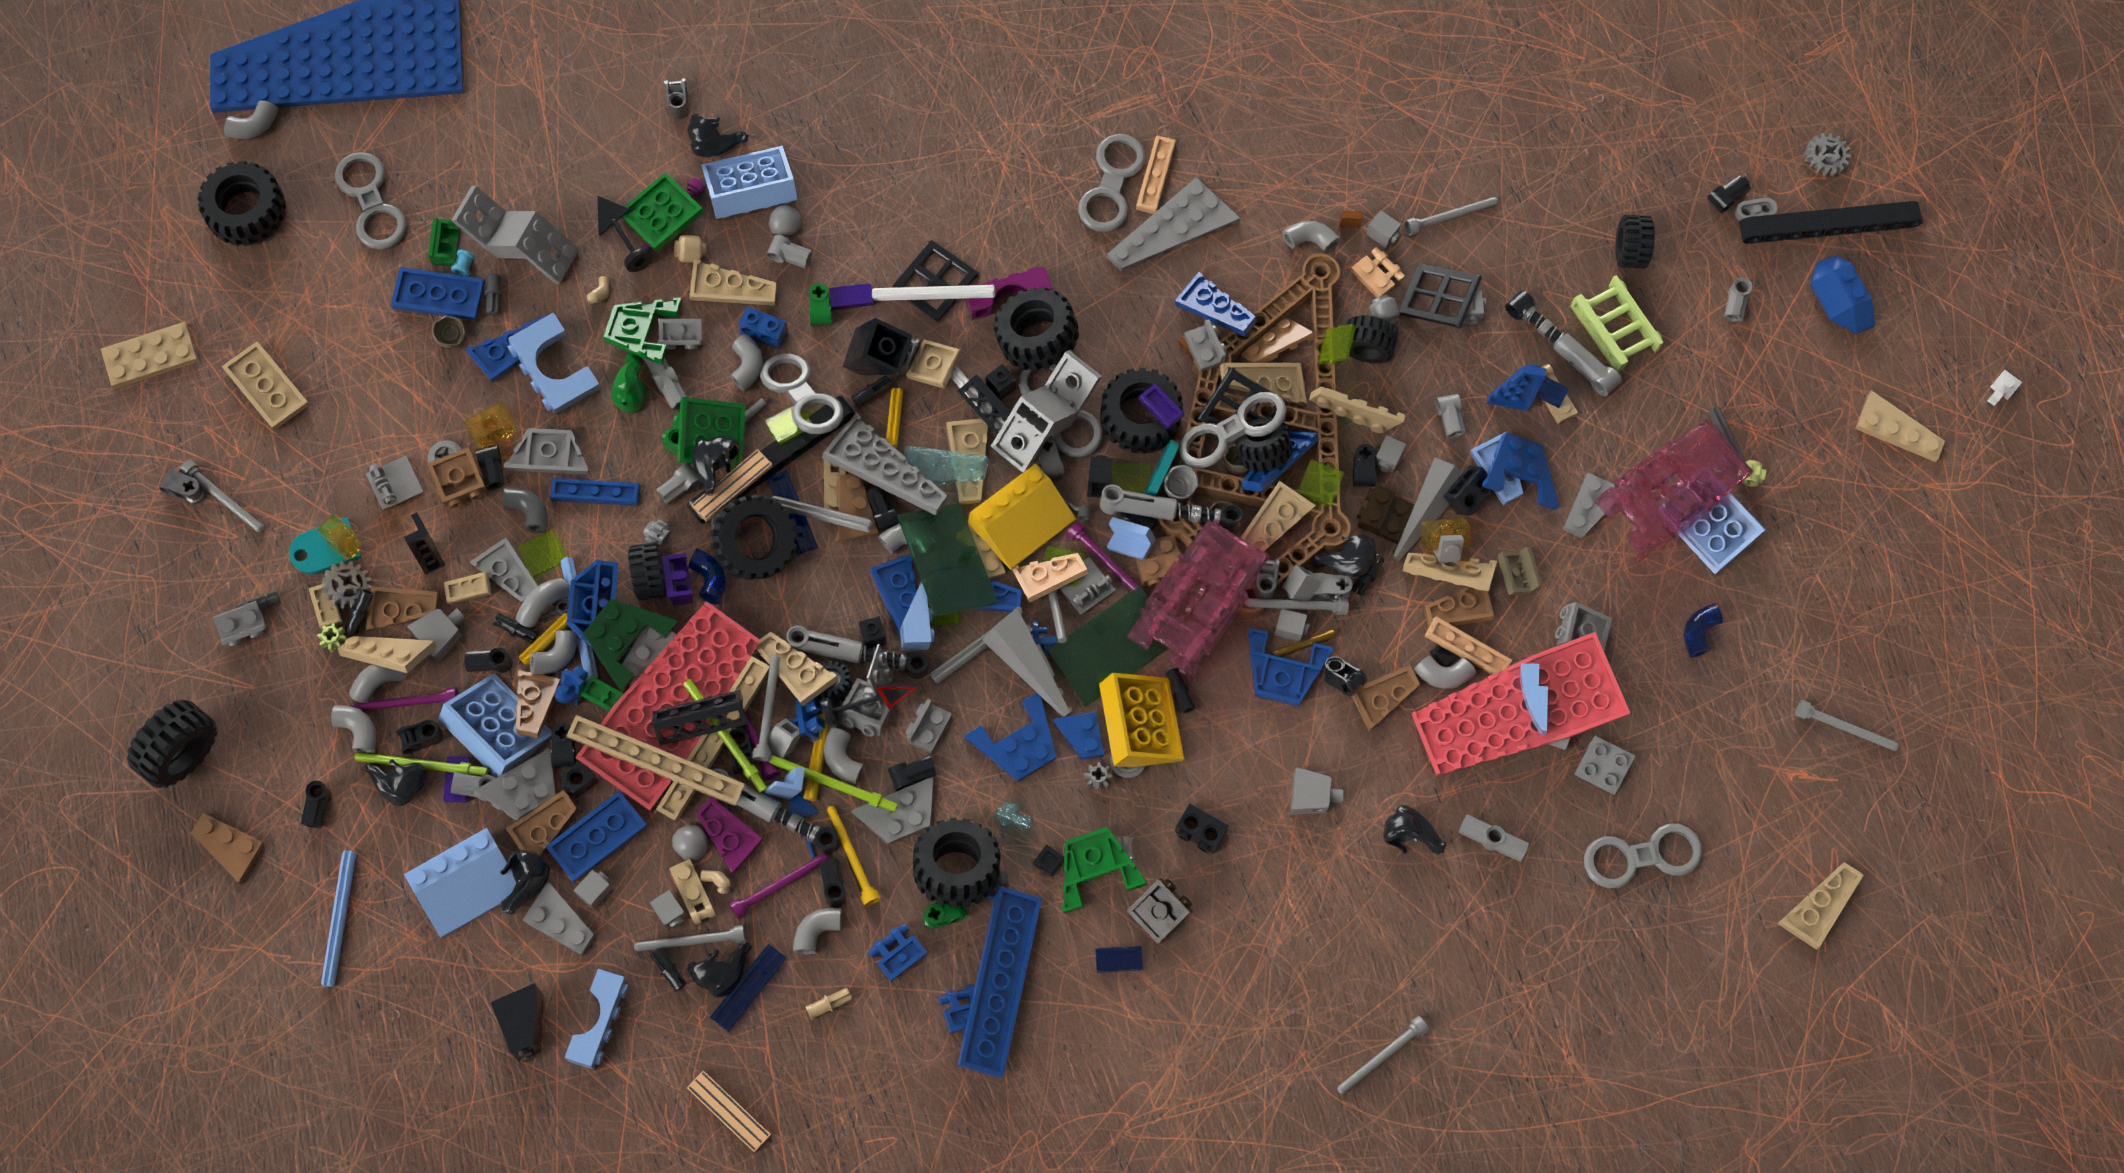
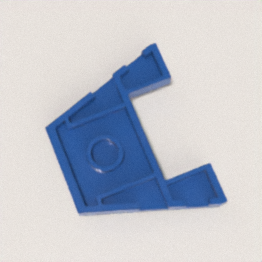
M1509 433L1502 435L1494 454L1495 458L1492 465L1489 466L1488 476L1483 481L1482 487L1500 492L1504 489V474L1538 485V505L1552 510L1558 508L1559 503L1543 445Z
M1249 627L1248 640L1255 696L1299 706L1326 660L1331 655L1333 647L1314 643L1309 664L1265 654L1264 650L1269 632Z
M1038 693L1021 702L1032 722L1001 741L993 744L982 725L964 735L967 742L973 744L982 754L989 757L1017 782L1056 760L1042 699Z

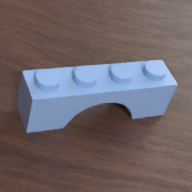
M601 969L597 970L590 992L599 1001L600 1017L590 1031L572 1036L565 1055V1059L568 1062L595 1070L596 1064H601L604 1056L602 1051L605 1042H609L612 1034V1029H610L612 1021H616L620 1013L621 1007L618 1006L621 998H625L628 992L629 985H627L625 977Z

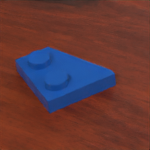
M1096 712L1053 719L1054 726L1061 731L1065 740L1075 749L1076 754L1081 760L1104 757Z

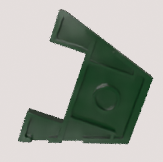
M610 599L583 632V635L618 688L624 692L636 676L618 662L646 626H649L666 639L678 625V622L674 619Z

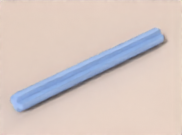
M565 557L560 563L564 580L568 583L570 590V581L577 574L573 558ZM578 636V648L582 667L588 673L586 681H588L590 676L598 679L593 648Z
M345 850L342 853L321 984L325 987H334L356 859V853L350 850Z

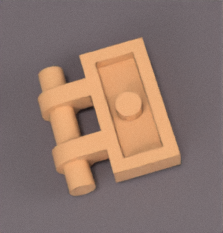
M1375 247L1371 251V254L1375 257L1373 261L1366 255L1352 266L1350 271L1378 298L1386 295L1395 287V283L1391 279L1395 277L1401 282L1406 276L1401 272V268L1397 264L1394 265L1388 259V255L1384 251L1381 252ZM1381 264L1388 270L1386 274L1379 268Z

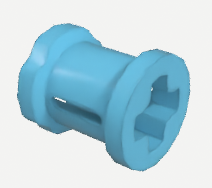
M458 250L455 265L451 267V272L455 275L469 277V269L471 263L475 261V255L469 251Z

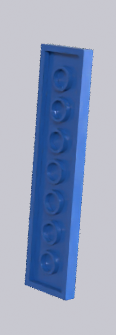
M1002 886L996 889L957 1063L958 1067L996 1078H1003L1040 911L1041 898Z

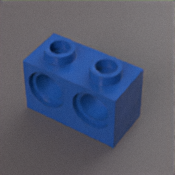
M748 306L738 324L740 335L748 334L753 340L779 350L788 333L785 320Z

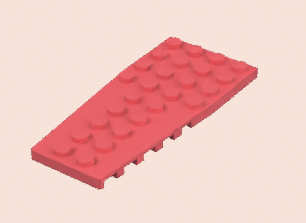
M705 602L616 702L600 725L687 760L701 736L660 746L652 726L653 711L695 701L683 685L689 679L692 680L704 699L729 693L760 640L713 605ZM708 719L705 720V723H710ZM689 722L685 723L682 728L690 731L694 730L697 725ZM665 728L661 729L663 737L673 735L675 730ZM584 745L575 757L649 811L672 781L587 745Z
M1596 632L1532 655L1499 673H1494L1478 683L1475 682L1457 693L1454 692L1438 702H1433L1417 712H1412L1413 721L1436 776L1565 740L1630 715L1628 706ZM1521 663L1539 664V686H1548L1546 735L1539 733L1527 711L1520 682Z

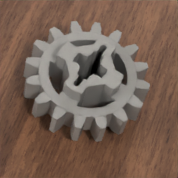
M1821 133L1819 138L1814 136L1807 144V149L1804 152V155H1807L1805 162H1811L1809 168H1816V174L1821 171L1824 177H1826L1827 173H1830L1833 177L1836 172L1842 173L1843 169L1849 164L1848 161L1851 155L1848 152L1850 147H1844L1846 141L1840 142V136L1832 138V133H1829L1825 137L1824 133Z
M340 561L339 567L333 564L331 571L326 570L325 577L322 579V584L324 585L322 592L327 593L325 599H333V606L341 603V609H344L345 604H349L351 608L356 603L361 589L371 591V585L369 584H371L372 579L366 577L368 571L364 570L361 572V565L353 567L352 561L349 562L348 566H345L343 561Z

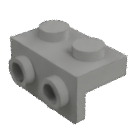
M658 319V344H665L667 349H676V345H685V349H698L697 345L703 344L702 319Z

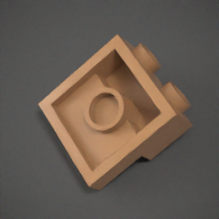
M469 447L427 463L445 507H459L463 504L462 500L471 498V500L479 499L483 496V492L487 491Z
M1170 535L1157 538L1145 560L1135 558L1143 587L1149 586L1154 588L1167 581L1175 583L1181 581L1186 575L1181 552L1178 550L1175 537Z

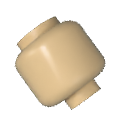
M681 235L674 243L675 257H678L683 263H693L696 259L701 260L702 255H706V243H702L698 235Z

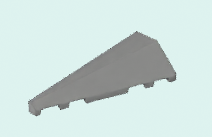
M1436 457L1434 458L1392 558L1393 560L1399 562L1450 506L1443 495L1462 474L1455 465Z
M1017 607L996 624L982 641L1062 717H1066L1073 710L1071 707H1067L1062 697L1064 692L1062 688L1057 687L1053 679L1055 674L1040 645H1036L1030 633L1032 631L1030 625H1026L1021 616L1022 609Z

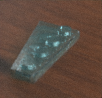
M906 445L903 455L909 465L915 466L920 470V475L936 484H946L949 481L984 480L989 463L987 456Z

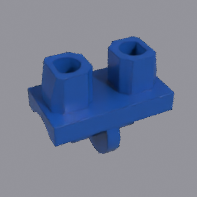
M1033 621V628H1031L1032 631L1030 633L1033 634L1035 643L1041 644V649L1045 656H1053L1054 643H1057V637H1039L1038 634L1047 633V627H1038V621Z
M577 666L572 672L567 668L562 672L561 685L555 690L557 701L566 704L573 700L576 706L581 703L582 696H580V693L585 686L584 680L588 678V673L580 666Z
M814 698L802 706L796 699V718H793L790 722L799 727L800 735L809 736L815 742L820 739L819 732L825 728L823 718L816 715L817 712L822 710L821 701Z

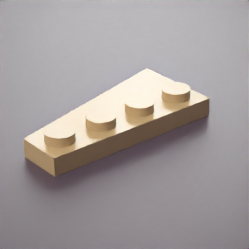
M698 259L693 261L690 300L775 306L777 283L752 275H742L740 272L732 269L731 271L722 269L715 264H705Z
M1222 363L1220 365L1222 380L1229 369L1234 367L1239 373L1281 396L1289 403L1302 406L1307 403L1301 363ZM1235 380L1228 387L1244 392L1250 391L1249 388Z
M1325 387L1312 391L1309 398L1317 406L1328 408L1338 416L1352 419L1356 424L1365 425L1375 433H1383L1403 423L1405 419V414L1398 412L1397 415L1387 413V408L1381 406L1378 408L1367 406V401L1361 399L1348 400V395Z
M982 419L947 422L946 430L959 505L980 503L988 425Z
M1279 481L1230 554L1246 565H1249L1316 505Z
M352 636L337 649L340 656L408 673L434 651L436 645L432 640Z
M1845 862L1842 863L1777 924L1817 950L1864 875Z

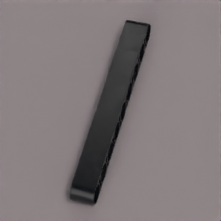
M1917 201L1746 217L1739 221V228L1743 243L1753 244L1914 228L1923 223L1919 203Z
M843 396L835 398L841 403L844 410L843 419L836 428L823 434H810L795 426L760 451L772 463L773 467L734 500L752 491L849 422L856 412ZM825 405L806 418L805 421L811 424L825 423L833 417L834 410L829 405ZM705 490L694 497L687 505L701 524L706 523V521L692 508L691 504L705 494Z

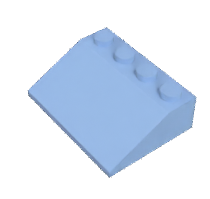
M783 146L701 164L716 219L727 218L731 215L748 213L752 210L769 208L774 205L787 204L798 200L794 179Z
M1707 467L1702 468L1656 510L1714 574L1718 573L1767 532Z
M495 673L444 703L438 719L484 767L489 768V772L495 778L524 763L552 738V731L546 725H544L539 739L517 734L516 710L518 697Z
M487 828L404 874L440 938L447 936L501 905V901L512 893L516 885L511 868L505 875L500 874L507 861Z

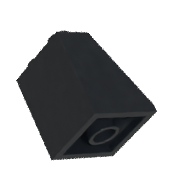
M873 318L855 328L842 367L859 375H899L913 335L877 318Z
M535 983L490 1002L509 1051L518 1062L521 1060L528 1062L536 1057L535 1054L541 1052L544 995Z

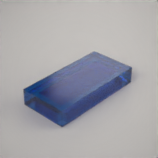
M1545 376L1535 397L1560 408L1570 388Z
M1141 946L1095 949L1097 973L1143 970Z

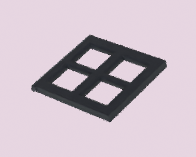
M929 240L927 246L891 288L904 287L915 272L929 281L926 287L950 286L941 280V277L952 265L966 274L957 286H969L979 276V272L934 241ZM932 252H935L947 261L936 275L921 266ZM945 299L937 310L923 300L907 301L939 322L957 299Z
M1419 263L1399 308L1400 315L1453 326L1459 329L1462 327L1482 277L1481 275L1477 276ZM1424 274L1443 277L1437 292L1419 288ZM1451 280L1470 283L1465 297L1446 294ZM1416 293L1434 297L1429 311L1410 308ZM1443 299L1462 303L1456 318L1437 314Z
M1231 367L1197 417L1198 421L1215 425L1220 423V420L1210 415L1219 400L1237 409L1234 415L1237 414L1241 404L1223 395L1233 380L1250 389L1243 401L1259 392L1272 391L1239 373L1234 367ZM1282 398L1283 401L1285 402V406H1286L1287 403H1288V401H1287L1286 399ZM1274 405L1267 417L1274 418L1277 411L1276 405ZM1250 410L1247 413V416L1252 419L1261 417Z

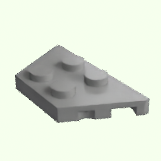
M528 428L523 435L522 441L517 444L513 450V455L508 462L504 463L503 467L505 471L589 475L588 467L572 430Z
M545 750L474 791V794L477 797L485 798L492 803L493 807L503 810L506 815L514 820L525 816L556 795L550 750Z
M928 778L882 797L898 804L896 812L880 806L876 808L868 803L851 810L852 814L873 833L880 836L888 845L926 830L931 825L933 778Z

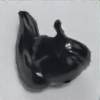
M697 113L690 117L687 132L692 141L691 149L697 156H718L729 151L737 144L748 142L749 134H746V132L739 131L730 134H720L716 129L719 126L720 117L706 118Z
M717 436L710 440H699L694 445L692 464L696 474L705 486V494L708 496L713 495L715 492V471L726 465V472H731L730 463L740 450L736 440Z
M1357 535L1352 537L1342 536L1343 541L1350 542L1343 547L1340 554L1332 552L1319 556L1315 555L1313 566L1315 568L1327 566L1343 576L1358 577L1368 572L1375 562L1377 553L1374 539L1366 535Z
M391 759L390 764L396 770L389 773L375 763L364 765L363 769L370 775L379 793L396 806H403L409 803L414 794L422 789L425 782L426 769L420 763H410L402 766L396 763L394 759Z
M1401 805L1397 807L1395 814L1390 816L1385 822L1384 841L1401 850L1403 854H1406L1407 849L1400 842L1412 839L1415 843L1418 840L1425 843L1432 853H1444L1446 842L1441 840L1429 821L1415 809L1407 805Z
M523 849L514 851L504 869L501 870L500 874L505 875L512 868L513 877L516 882L512 893L501 901L500 908L502 913L515 914V910L529 901L547 882L550 875V867L546 862L542 861L536 852Z
M749 940L744 941L730 955L727 962H714L719 953L718 949H714L713 954L710 953L706 960L690 962L687 971L696 985L707 989L714 997H724L731 993L740 982L746 955L753 945L750 944Z

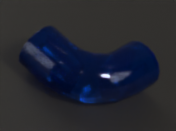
M696 548L688 568L698 572L704 578V584L699 592L700 598L705 602L716 605L721 600L726 586L724 569L713 556Z
M1716 603L1694 612L1685 624L1683 637L1690 658L1699 657L1711 650L1706 639V632L1709 628L1723 623L1722 613Z

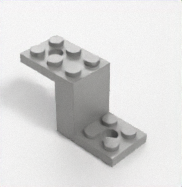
M471 186L451 220L495 258L527 259L556 284H560L579 251L575 244L538 212L505 211L477 186ZM478 210L482 214V218L480 221H478L476 218V213ZM552 248L556 253L554 259L551 258L550 254Z
M1070 350L1066 351L1045 386L1024 394L1019 398L990 447L1022 473L1029 469L1048 437L1072 426L1102 376ZM1070 376H1074L1077 379L1076 387L1071 385ZM1016 437H1019L1022 440V447H1018L1016 445Z

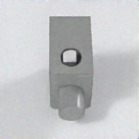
M436 609L407 627L417 640H432L435 642L436 649L430 655L439 663L462 638L456 626L466 618L458 609L448 616L440 609Z
M1302 768L1295 769L1293 773L1290 815L1327 813L1330 802L1342 803L1343 790L1331 788L1330 776Z

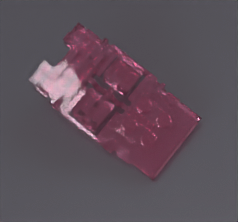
M1706 419L1690 430L1688 434L1684 433L1674 443L1671 440L1668 441L1665 447L1661 446L1624 473L1621 479L1617 478L1614 482L1615 486L1603 492L1596 499L1595 503L1609 519L1613 518V515L1621 510V513L1629 519L1630 524H1634L1636 529L1629 533L1628 537L1630 538L1629 543L1638 552L1635 561L1639 563L1649 555L1651 550L1660 544V541L1669 542L1718 506L1722 501V497L1732 492L1735 486L1753 473V470ZM1673 474L1675 476L1678 475L1680 478L1678 482L1669 487L1666 482L1673 478ZM1658 489L1661 494L1650 499L1648 496L1652 495V491ZM1665 497V508L1662 505L1657 507L1654 504ZM1702 507L1705 508L1703 511L1697 514L1698 511L1702 509Z

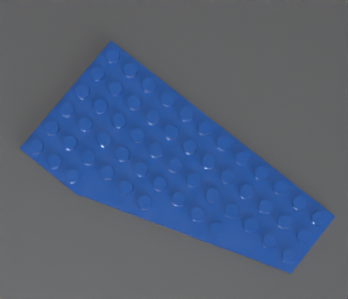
M358 0L210 54V109L212 113L255 110L258 101H267L281 108L464 94L460 0Z

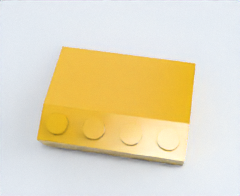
M1035 463L972 510L969 515L968 524L990 546L1005 565L1012 570L1075 522L1076 518L1051 479Z
M1112 673L1099 683L1114 766L1140 767L1181 762L1184 760L1168 678Z

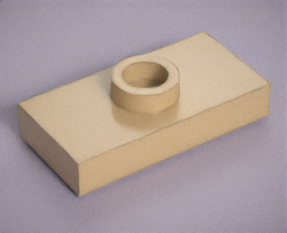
M486 572L444 582L446 601L449 605L491 595L489 576Z
M323 584L309 588L321 631L323 630L322 626L328 627L332 623H335L336 626L343 624L338 603L333 606V599H325L327 593L322 592Z

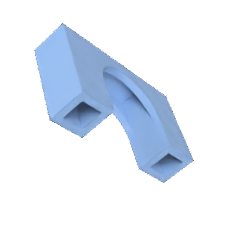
M551 313L509 337L510 345L507 347L514 358L517 356L521 361L519 366L524 375L529 374L533 380L530 384L536 393L540 392L544 397L542 403L547 411L552 410L554 415L600 390L598 381L588 366L560 380L548 378L539 371L537 359L542 350L566 336L561 323L555 314Z

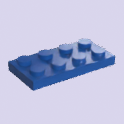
M400 267L391 307L398 310L476 321L485 280Z
M618 791L549 843L546 848L572 882L575 883L648 826L623 794Z

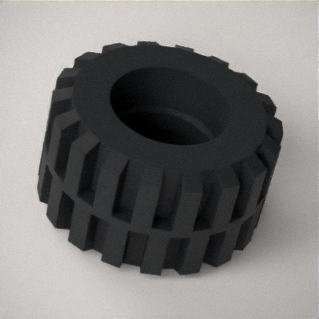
M1622 216L1618 224L1615 242V255L1619 267L1642 269L1648 267L1652 259L1655 242V228L1651 216Z
M1368 315L1354 316L1346 322L1341 349L1348 356L1362 362L1385 363L1394 356L1399 332L1395 325L1382 318Z
M1259 417L1258 419L1250 420L1247 424L1253 427H1261L1268 424L1273 418ZM1284 421L1279 428L1268 435L1252 437L1245 434L1234 440L1241 465L1246 469H1250V471L1259 470V472H1264V470L1270 471L1273 468H1278L1281 464L1288 461L1287 458L1291 457V452L1293 451L1288 428Z
M657 542L633 545L628 550L632 585L635 596L639 601L666 597L667 594L661 560L662 553Z

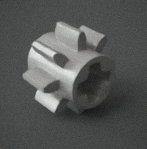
M658 519L657 523L650 521L643 531V535L646 536V543L657 542L661 546L665 545L671 535V532L668 531V524Z
M1100 762L1095 767L1089 765L1088 770L1090 773L1084 774V778L1089 779L1087 787H1095L1096 792L1102 786L1107 789L1108 783L1106 780H1112V775L1107 774L1109 766L1104 768ZM1096 773L1100 774V780H1096Z

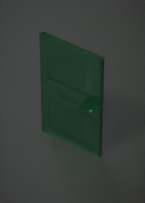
M960 503L943 506L937 515L926 510L897 515L935 617L997 604L996 595Z
M1140 586L1066 636L1067 641L1065 643L1058 642L1047 650L1085 707L1101 697L1099 683L1112 673L1133 674L1179 642L1164 620L1154 633L1148 630L1158 614L1154 613L1153 610L1157 609Z

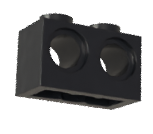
M1104 455L1091 456L1087 497L1101 498L1103 488L1110 485L1113 459Z
M1469 465L1443 495L1456 514L1471 516L1477 511L1478 506L1491 494V489L1482 487L1483 481L1488 476L1483 467Z
M1189 803L1176 825L1175 832L1178 833L1177 836L1186 842L1190 840L1196 843L1201 851L1205 853L1210 851L1214 854L1225 836L1229 825ZM1189 820L1194 821L1197 827L1189 829L1185 826V822ZM1206 832H1213L1216 835V839L1208 840L1204 834Z

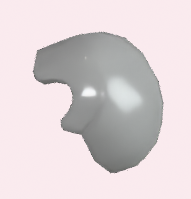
M781 205L771 213L768 225L773 234L777 233L787 237L795 235L800 230L802 217L795 208Z
M1186 465L1173 467L1164 477V491L1170 498L1176 500L1187 499L1198 487L1197 474Z
M686 824L677 829L672 837L674 850L684 860L696 861L703 857L709 849V839L706 833L697 825Z

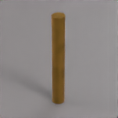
M1331 629L1273 650L1272 655L1282 657L1313 646L1314 643L1318 644L1335 638V631Z

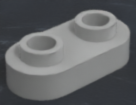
M1770 198L1743 201L1737 206L1735 216L1740 221L1746 217L1776 214L1778 207L1776 202Z

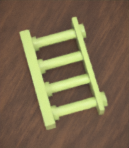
M1616 275L1609 284L1610 289L1589 300L1580 294L1574 298L1570 307L1612 368L1619 373L1627 365L1628 357L1649 346L1656 353L1661 348L1663 341L1661 334L1655 331L1627 291L1626 284L1620 281ZM1616 296L1621 306L1601 317L1595 314L1592 307ZM1627 312L1633 322L1612 334L1609 333L1604 324ZM1639 329L1645 339L1625 350H1620L1616 341Z

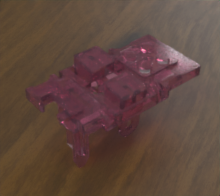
M1209 519L1196 536L1195 541H1192L1184 555L1180 553L1178 555V562L1174 561L1145 602L1146 608H1141V619L1136 621L1127 635L1130 641L1145 650L1150 649L1149 645L1153 639L1173 650L1167 659L1168 662L1180 668L1179 671L1186 674L1188 681L1191 683L1199 673L1197 664L1201 660L1202 654L1206 653L1208 655L1248 598L1246 590L1250 589L1256 580L1255 577L1269 559L1267 553ZM1198 583L1202 586L1193 599L1188 595L1193 589V584L1196 586ZM1205 588L1209 589L1210 591L1206 593L1201 602H1197ZM1184 602L1188 607L1178 618L1176 617L1177 610ZM1191 609H1194L1193 618L1195 622L1191 619L1188 623L1184 622V618L1189 615Z

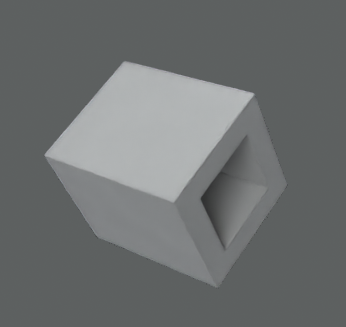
M1380 211L1369 224L1366 235L1387 248L1390 243L1394 244L1400 237L1401 233H1399L1401 224L1383 211Z
M1386 435L1375 458V466L1383 472L1393 474L1406 444Z
M1295 565L1282 587L1288 592L1287 596L1290 599L1310 601L1322 581L1310 570Z
M1281 609L1274 636L1297 642L1300 641L1302 635H1307L1309 623L1305 622L1307 615Z
M786 718L776 724L768 741L772 754L783 759L793 752L801 737L799 727Z
M592 870L573 891L594 910L612 890L609 884L611 880L601 871L597 874Z
M670 890L650 902L667 930L669 928L675 929L684 922L683 919L686 918V915Z

